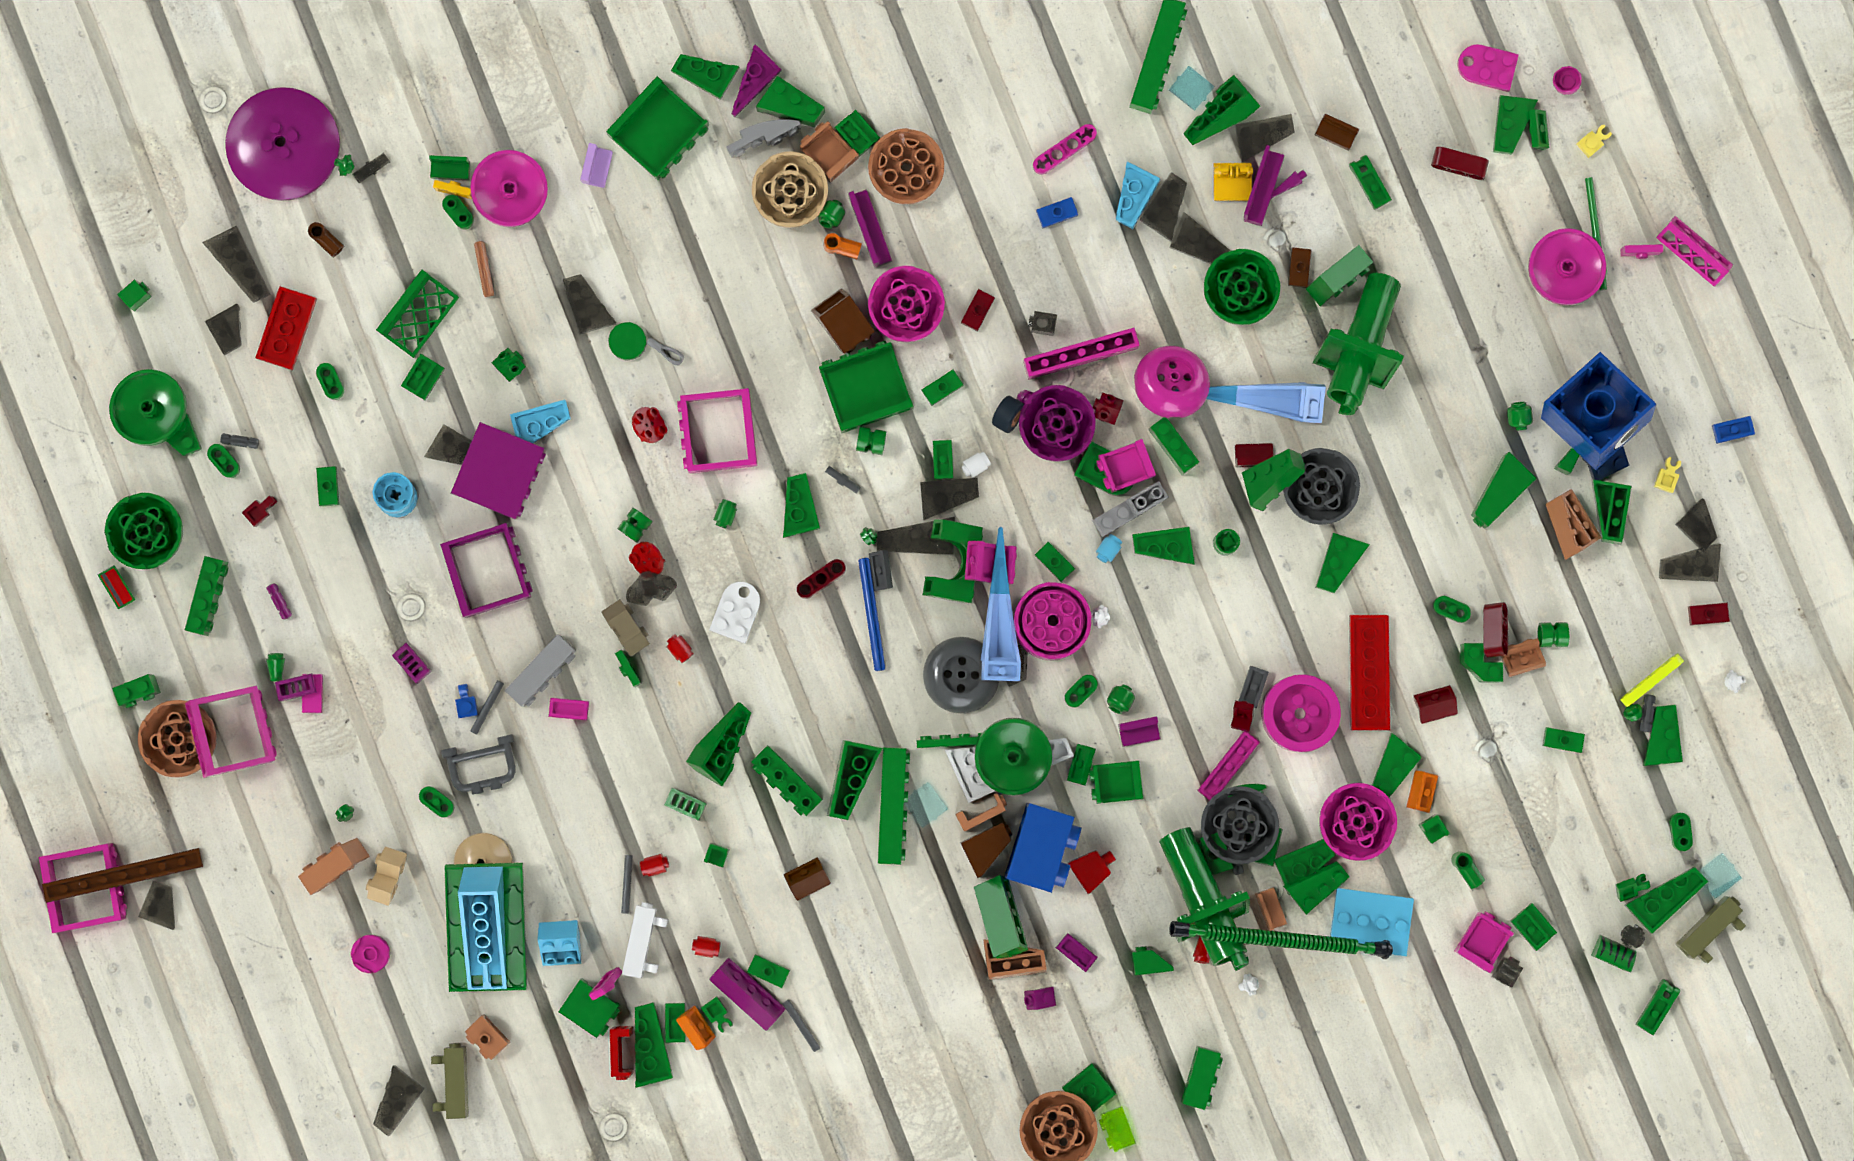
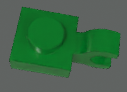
M1645 874L1638 875L1636 880L1630 878L1615 884L1617 897L1620 902L1638 896V891L1651 887L1650 881H1646Z

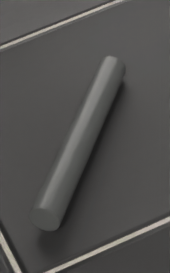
M497 680L470 730L472 733L478 734L504 683Z
M625 855L621 913L629 914L633 855Z
M788 999L782 1003L813 1052L819 1050L820 1046L790 1000Z

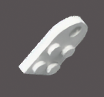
M736 582L729 585L721 597L709 630L746 644L760 607V596L757 590L746 582ZM742 587H747L750 590V594L746 598L739 595V590Z

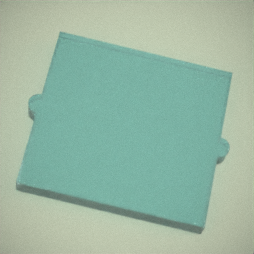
M1188 66L1181 76H1177V81L1169 91L1195 111L1202 101H1206L1207 95L1215 86Z
M928 782L918 790H913V793L908 796V803H904L922 828L931 821L937 820V817L948 809Z
M1720 853L1698 870L1708 880V883L1703 887L1707 888L1714 899L1742 879L1734 869V864H1731L1723 853Z

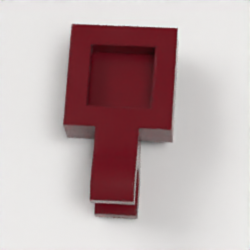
M270 495L261 503L255 500L242 514L253 527H257L270 515L267 510L273 507L277 500Z

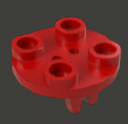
M641 407L632 416L633 430L642 442L657 443L667 434L668 429L657 408Z
M649 542L636 544L629 555L630 563L634 565L641 577L646 580L660 575L666 562L659 549Z

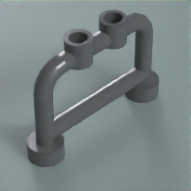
M513 735L498 737L499 745L458 755L456 747L441 750L442 758L446 757L453 786L461 792L472 791L473 795L484 792L483 788L490 787L491 790L502 788V784L511 781L516 773L510 742H514ZM501 752L505 753L508 773L506 775L469 784H462L459 781L456 768L457 762Z

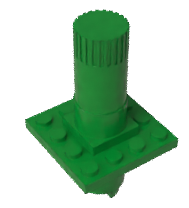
M1382 273L1368 275L1348 333L1345 334L1340 329L1331 328L1314 357V364L1334 371L1327 390V396L1334 402L1341 404L1338 411L1339 414H1355L1358 406L1362 405L1369 384L1384 390L1403 361L1404 355H1401L1396 350H1388L1382 347L1385 332L1401 288V283L1390 275Z
M1191 827L1176 830L1161 838L1159 843L1189 910V916L1184 914L1178 917L1177 921L1196 925V927L1203 928L1205 924L1237 927L1233 919L1249 913L1250 897L1247 891L1244 893L1242 891L1235 892L1231 895L1230 899L1222 895ZM1190 936L1176 937L1178 943L1191 938ZM1200 936L1213 966H1219L1231 961L1234 970L1238 971L1249 964L1248 956L1246 957L1245 955L1247 953L1245 944L1204 940Z

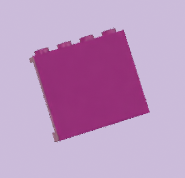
M479 422L450 494L515 520L517 516L521 517L524 506H521L524 499L528 500L532 489L529 488L531 481L535 482L539 473L536 470L538 463L542 464L546 456V453H543L544 448Z

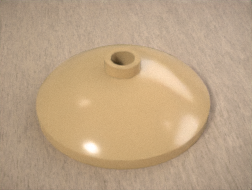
M489 833L474 834L466 838L459 845L454 857V865L478 864L479 859H483L484 863H512V855L507 844L499 837Z

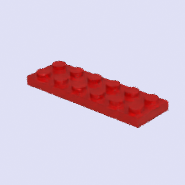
M1349 615L1351 730H1390L1389 615Z

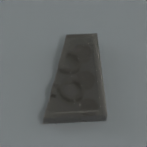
M978 478L920 482L923 521L979 498Z

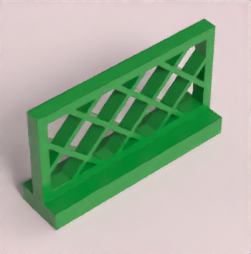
M422 269L376 331L414 358L459 297ZM429 280L436 284V293L425 294L424 286ZM438 287L444 290V292H439ZM448 293L454 298L450 304L441 305L439 294ZM437 295L439 306L427 307L426 296ZM424 297L425 308L414 309V299ZM439 308L440 317L438 320L430 321L428 310ZM426 310L427 321L416 322L415 311ZM412 312L414 323L402 324V315ZM428 323L429 332L426 335L418 336L417 325ZM414 325L416 336L405 338L403 327ZM401 327L402 338L393 339L388 335L393 328ZM417 339V348L413 353L406 348L405 340Z

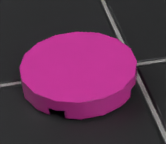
M373 934L357 939L351 949L353 964L358 970L368 974L382 970L390 958V948L387 942L380 936Z

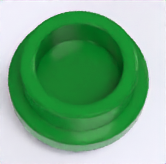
M863 528V531L860 533L863 541L867 545L877 543L876 532L872 528Z
M1631 704L1623 712L1624 717L1631 722L1637 721L1643 714L1642 707L1639 704Z
M348 804L342 805L335 813L339 822L350 820L353 817L354 808Z

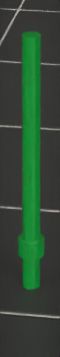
M1593 177L1585 178L1592 236L1602 248ZM1607 267L1605 278L1603 280L1602 285L1599 288L1600 291L1607 290Z

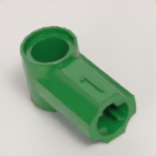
M1458 851L1452 855L1451 862L1453 866L1457 868L1471 890L1483 884L1485 879L1469 854ZM1460 856H1465L1466 862L1460 866L1458 859Z

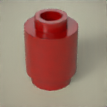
M675 634L667 640L668 645L666 648L677 661L679 660L681 663H684L694 654L691 651L692 648L682 635L677 637Z
M661 853L644 858L643 861H640L643 876L648 875L650 877L667 872L669 867L667 856L663 857Z
M698 936L697 939H693L692 951H695V955L718 957L721 942L716 941L714 938Z

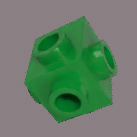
M509 348L502 351L491 362L509 382L526 367L521 362L524 358L517 351L512 352Z

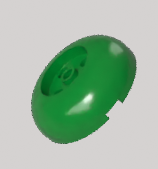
M1236 249L1223 253L1210 265L1204 279V295L1209 308L1217 317L1230 324L1249 325L1264 319L1274 309L1280 295V281L1275 266L1264 255L1250 249ZM1233 273H1240L1241 278L1239 280H1235L1233 278ZM1256 281L1258 284L1257 288H1251L1250 282ZM1238 286H1242L1244 291H1238ZM1230 289L1232 291V295L1228 297L1225 296L1224 290ZM1247 298L1249 300V304L1243 305L1241 303V299Z
M138 493L127 496L116 503L108 514L104 533L109 551L119 562L131 568L145 570L165 564L176 554L182 542L183 525L178 511L165 498L152 493ZM145 515L147 517V521L145 523H141L140 516ZM157 525H162L163 530L158 533L156 527ZM146 529L149 531L147 535L144 534ZM135 531L137 537L132 540L130 533ZM148 541L153 542L151 549L146 548Z

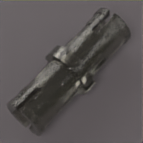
M383 152L371 162L367 161L365 166L352 173V175L360 184L372 174L376 175L379 169L391 162Z

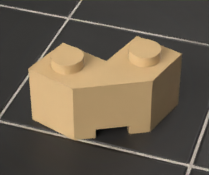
M385 847L382 853L377 854L375 864H377L376 873L373 879L368 880L366 890H368L367 899L389 906L396 893L399 876L403 873L405 867L406 853Z

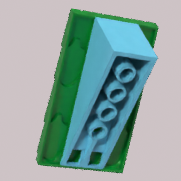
M523 863L445 864L449 992L526 990L527 968Z

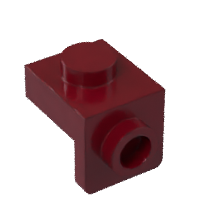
M1235 700L1231 728L1249 732L1254 717V704Z

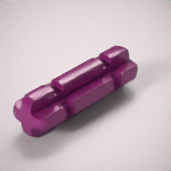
M273 583L267 586L266 589L272 595L271 599L276 609L280 611L281 618L285 620L291 617L292 613L287 608L282 594L278 592L277 584Z

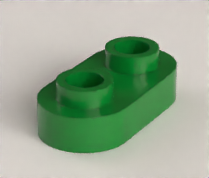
M448 195L443 199L442 207L460 229H469L474 223V217L459 197ZM450 201L455 202V205L453 207H449L448 204ZM461 216L467 217L464 222L460 221Z
M329 363L320 364L316 369V376L325 395L332 400L340 399L344 394V386L335 367ZM329 370L330 375L325 377L324 372ZM337 387L338 392L333 394L332 389Z
M213 444L209 447L207 456L219 472L227 478L236 477L240 472V465L230 452L220 444ZM221 451V456L217 458L216 452ZM230 465L234 467L232 472L228 471Z
M1440 596L1433 602V609L1437 614L1457 623L1466 622L1471 616V610L1466 604L1450 597ZM1441 602L1445 603V609L1439 607ZM1458 610L1463 611L1462 617L1457 615Z
M1092 675L1082 676L1065 693L1064 699L1066 704L1073 708L1080 706L1097 689L1098 683L1096 678ZM1085 681L1091 682L1090 688L1084 686ZM1072 694L1077 695V701H1071L1070 697Z
M431 786L421 789L419 800L423 805L439 817H449L453 814L454 804L444 794ZM429 792L433 794V798L431 800L427 799V794ZM444 804L448 806V810L445 812L442 810V805Z
M1675 813L1669 821L1672 845L1678 851H1687L1693 844L1691 821L1687 814ZM1679 819L1684 821L1682 826L1678 824ZM1682 838H1685L1686 840L1685 845H1682L1680 843V840Z

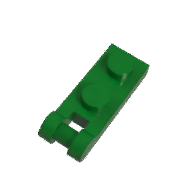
M1367 155L1360 157V160L1357 162L1349 163L1350 170L1355 175L1374 210L1392 201ZM1365 167L1367 171L1362 173L1360 168Z
M1662 979L1635 1025L1654 1036L1678 997L1680 989L1676 986L1672 987L1667 980ZM1665 991L1669 993L1668 998L1662 996Z

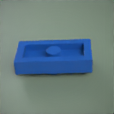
M1072 197L1036 209L1042 229L1078 216Z
M1751 416L1712 425L1716 444L1755 435Z

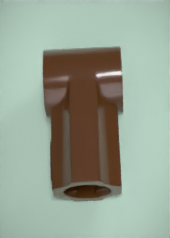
M314 222L308 227L309 236L331 257L337 256L345 247L321 223ZM322 228V234L317 237L314 236V230Z

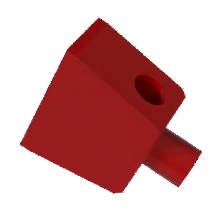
M1094 850L1069 861L1067 864L1070 865L1071 870L1087 894H1090L1111 874L1107 866L1116 859L1111 851L1100 856Z

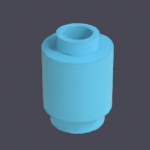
M1109 534L1096 550L1097 558L1104 563H1107V561L1112 562L1121 549L1122 541L1116 536Z

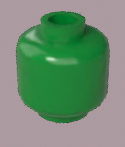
M838 200L826 201L823 210L818 215L819 223L823 227L832 229L840 225L845 216V209L842 207V203Z
M1526 402L1511 403V406L1507 409L1509 426L1515 427L1518 431L1526 430L1527 426L1533 423L1531 406L1527 405Z
M1124 684L1114 686L1107 698L1108 708L1117 714L1128 712L1135 700V695L1131 692L1132 689Z

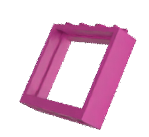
M749 388L680 396V401H677L678 412H682V420H679L680 431H684V439H681L682 450H686L683 465L684 469L688 470V473L757 466ZM742 396L748 459L693 465L687 402Z
M257 685L193 699L185 703L203 778L271 763L276 760L275 746H272L270 740L272 732L266 724L267 713L265 708H262V693L258 690ZM250 694L265 757L214 768L198 705Z
M113 843L39 857L43 884L56 881L53 860L103 851L106 869L118 867L115 859L117 858V852H115ZM123 886L109 888L114 911L113 916L64 925L60 900L47 903L52 933L126 919L127 906L125 903L123 904Z

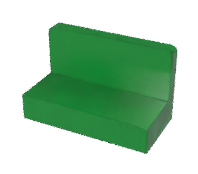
M429 155L431 179L469 180L470 161L467 157Z

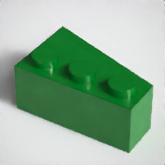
M1593 480L1592 488L1600 536L1602 537L1601 542L1621 545L1632 486Z

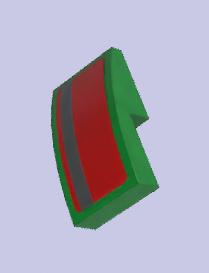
M115 565L97 574L118 610L135 601Z

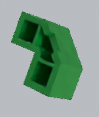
M1483 643L1460 644V663L1479 682H1503V662H1484Z

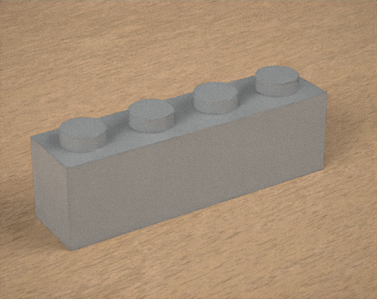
M557 634L509 685L505 692L521 707L525 705L530 706L536 699L534 696L539 691L543 692L549 686L548 681L552 677L556 678L562 672L561 667L565 663L569 664L575 658L574 653L576 650Z

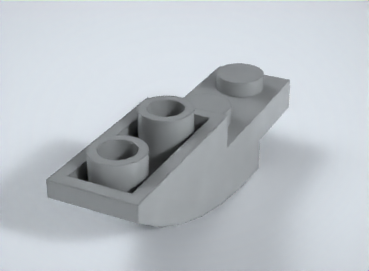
M772 120L749 126L740 131L742 139L728 145L727 151L731 157L734 155L738 157L744 154L745 150L749 147L755 148L761 145L763 140L766 141L768 146L771 144L775 146L783 141L782 138L788 135L792 137L799 133L801 124L797 120Z
M1158 481L1092 521L1103 537L1169 497Z

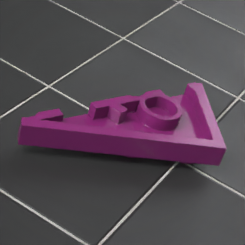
M756 44L753 46L746 72L733 105L731 114L734 117L782 71Z

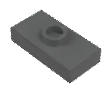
M888 550L869 553L874 591L893 588Z
M1250 666L1238 701H1247L1250 704H1254V708H1257L1269 672Z

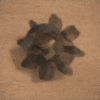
M1637 924L1634 927L1627 925L1621 931V941L1629 949L1632 946L1638 948L1645 941L1643 936L1645 933Z

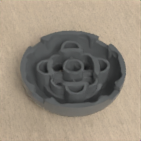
M1314 448L1303 452L1301 455L1306 471L1291 486H1286L1283 489L1289 508L1300 519L1312 524L1325 525L1343 519L1352 511L1358 501L1360 478L1355 466L1345 455L1336 450ZM1324 470L1327 473L1326 477L1320 478L1319 471ZM1304 481L1310 482L1311 487L1309 489L1303 487ZM1318 484L1323 486V490H1317ZM1331 486L1337 488L1336 494H1332L1329 491ZM1320 497L1322 500L1321 504H1315L1314 498Z
M954 637L938 644L928 655L923 669L924 686L933 702L942 709L953 713L974 712L984 707L996 693L999 681L981 680L982 642L969 637ZM960 657H964L966 659L965 665H960L958 663V659ZM946 670H950L952 672V676L950 678L944 677V672ZM973 671L979 673V678L976 680L971 677ZM958 672H965V677L959 678ZM959 684H963L965 686L964 692L960 693L957 691V686Z
M1236 786L1219 792L1207 803L1202 814L1201 831L1207 847L1215 856L1232 864H1249L1263 858L1272 849L1279 833V819L1276 809L1264 794L1249 787ZM1230 811H1234L1236 813V817L1234 819H1230L1228 817V813ZM1248 815L1255 816L1253 823L1247 821ZM1238 823L1243 824L1242 830L1237 829L1236 825ZM1226 830L1232 831L1233 836L1231 838L1225 837L1224 833ZM1218 833L1220 840L1226 845L1227 850L1218 846L1212 839L1211 834ZM1245 834H1250L1252 840L1246 842L1243 837Z

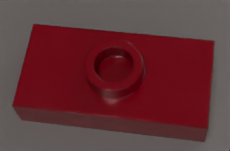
M978 289L961 324L978 332L995 297Z
M1728 602L1688 606L1690 625L1730 622Z

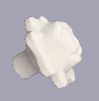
M1100 605L1091 612L1093 625L1097 626V628L1107 625L1110 620L1108 608Z
M1730 670L1725 677V686L1728 690L1738 693V690H1741V683L1746 681L1743 675L1738 676L1736 672Z
M1250 973L1244 974L1243 983L1239 984L1240 991L1246 990L1250 996L1256 995V990L1259 987L1258 979Z

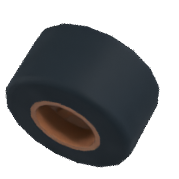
M1010 395L1006 396L993 415L992 425L1005 433L1012 432L1019 423L1020 412L1024 403Z

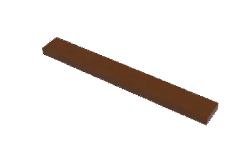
M196 848L44 883L42 888L45 902L49 903L203 867L200 850Z

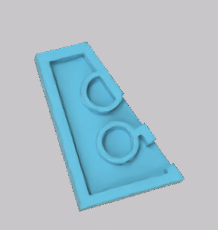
M1127 162L1116 221L1133 229L1161 181L1160 178Z
M566 400L510 414L515 436L533 444L571 419Z

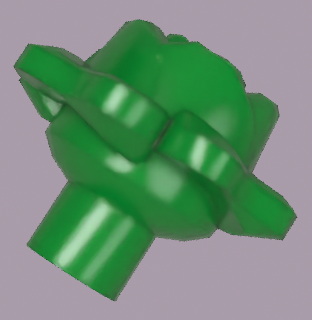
M350 154L345 155L341 160L337 158L334 161V165L338 166L340 176L351 174L352 170H354L355 166Z

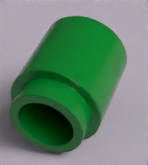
M722 499L713 519L716 521L715 525L725 529L727 526H731L737 511V504Z

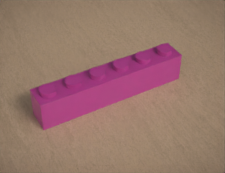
M1130 328L1024 358L1023 363L1028 380L1133 351L1138 349L1140 345L1135 328Z

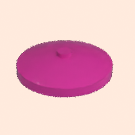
M502 150L488 155L478 164L471 179L470 190L476 209L485 219L499 226L516 227L530 222L540 213L547 198L548 187L542 168L533 158L519 151Z
M1570 228L1558 229L1545 235L1534 246L1529 257L1528 272L1532 285L1546 300L1559 305H1574L1589 299L1598 291L1605 278L1606 259L1600 245L1587 233Z

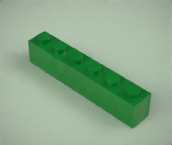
M1163 0L1129 108L1151 114L1153 109H1157L1160 99L1156 97L1158 91L1162 92L1165 84L1162 78L1164 73L1168 74L1171 65L1168 59L1169 56H1174L1177 46L1173 43L1175 38L1179 39L1182 30L1179 24L1181 20L1185 21L1188 11L1184 9L1185 2Z
M883 747L878 864L901 865V861H905L906 849H902V841H906V830H903V822H907V810H904V803H908V791H905V783H909V772H905L906 764H910V753L906 752V748Z

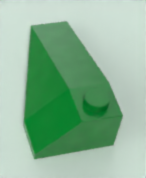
M1235 75L1217 89V96L1212 102H1207L1205 105L1207 109L1202 115L1197 116L1184 132V136L1192 145L1247 119L1260 107L1258 102Z
M738 702L695 746L686 763L696 772L719 786H723L733 770L734 764L732 762L735 753L739 752L740 747H738L741 736L745 734L751 712L742 703Z

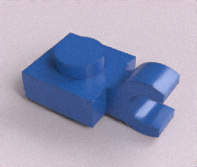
M458 685L461 699L455 700L458 719L478 715L475 696L469 697L468 685Z

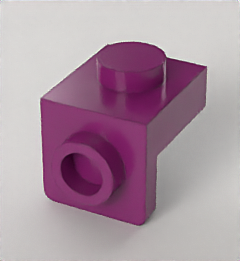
M1054 987L1024 991V1003L1027 1010H1038L1056 1006Z

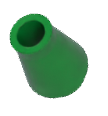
M270 653L266 659L270 681H281L285 658H283V653Z

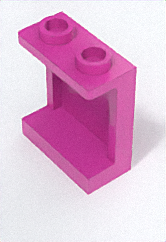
M1142 439L1109 453L1101 454L1098 456L1099 460L1096 461L1099 471H1103L1106 478L1103 479L1107 490L1110 489L1111 493L1156 475Z
M968 541L965 580L991 583L996 544L985 543L984 541ZM1005 546L1009 584H1013L1015 578L1016 546Z
M1485 911L1484 914L1477 913L1454 952L1484 971L1491 973L1494 968V962L1508 939L1513 937L1514 933L1510 931L1511 927L1504 922L1500 924L1495 922V917Z

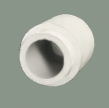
M982 452L980 454L976 453L963 461L964 466L961 468L967 477L970 475L974 478L987 470L991 463L986 454Z

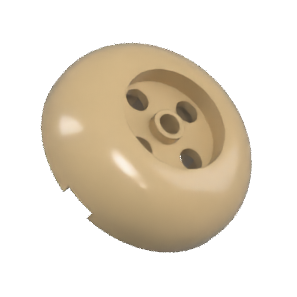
M781 152L769 157L757 169L752 181V197L757 210L767 221L784 228H796L810 223L823 210L828 197V183L824 171L811 157L799 152ZM780 178H783L786 181L783 186H780L777 183V181ZM799 179H802L805 182V184L802 187H799L796 184V182ZM789 189L794 190V193L792 192V195H788L787 191ZM783 197L784 203L778 204L776 202L777 198ZM797 198L803 199L802 205H796L795 201Z

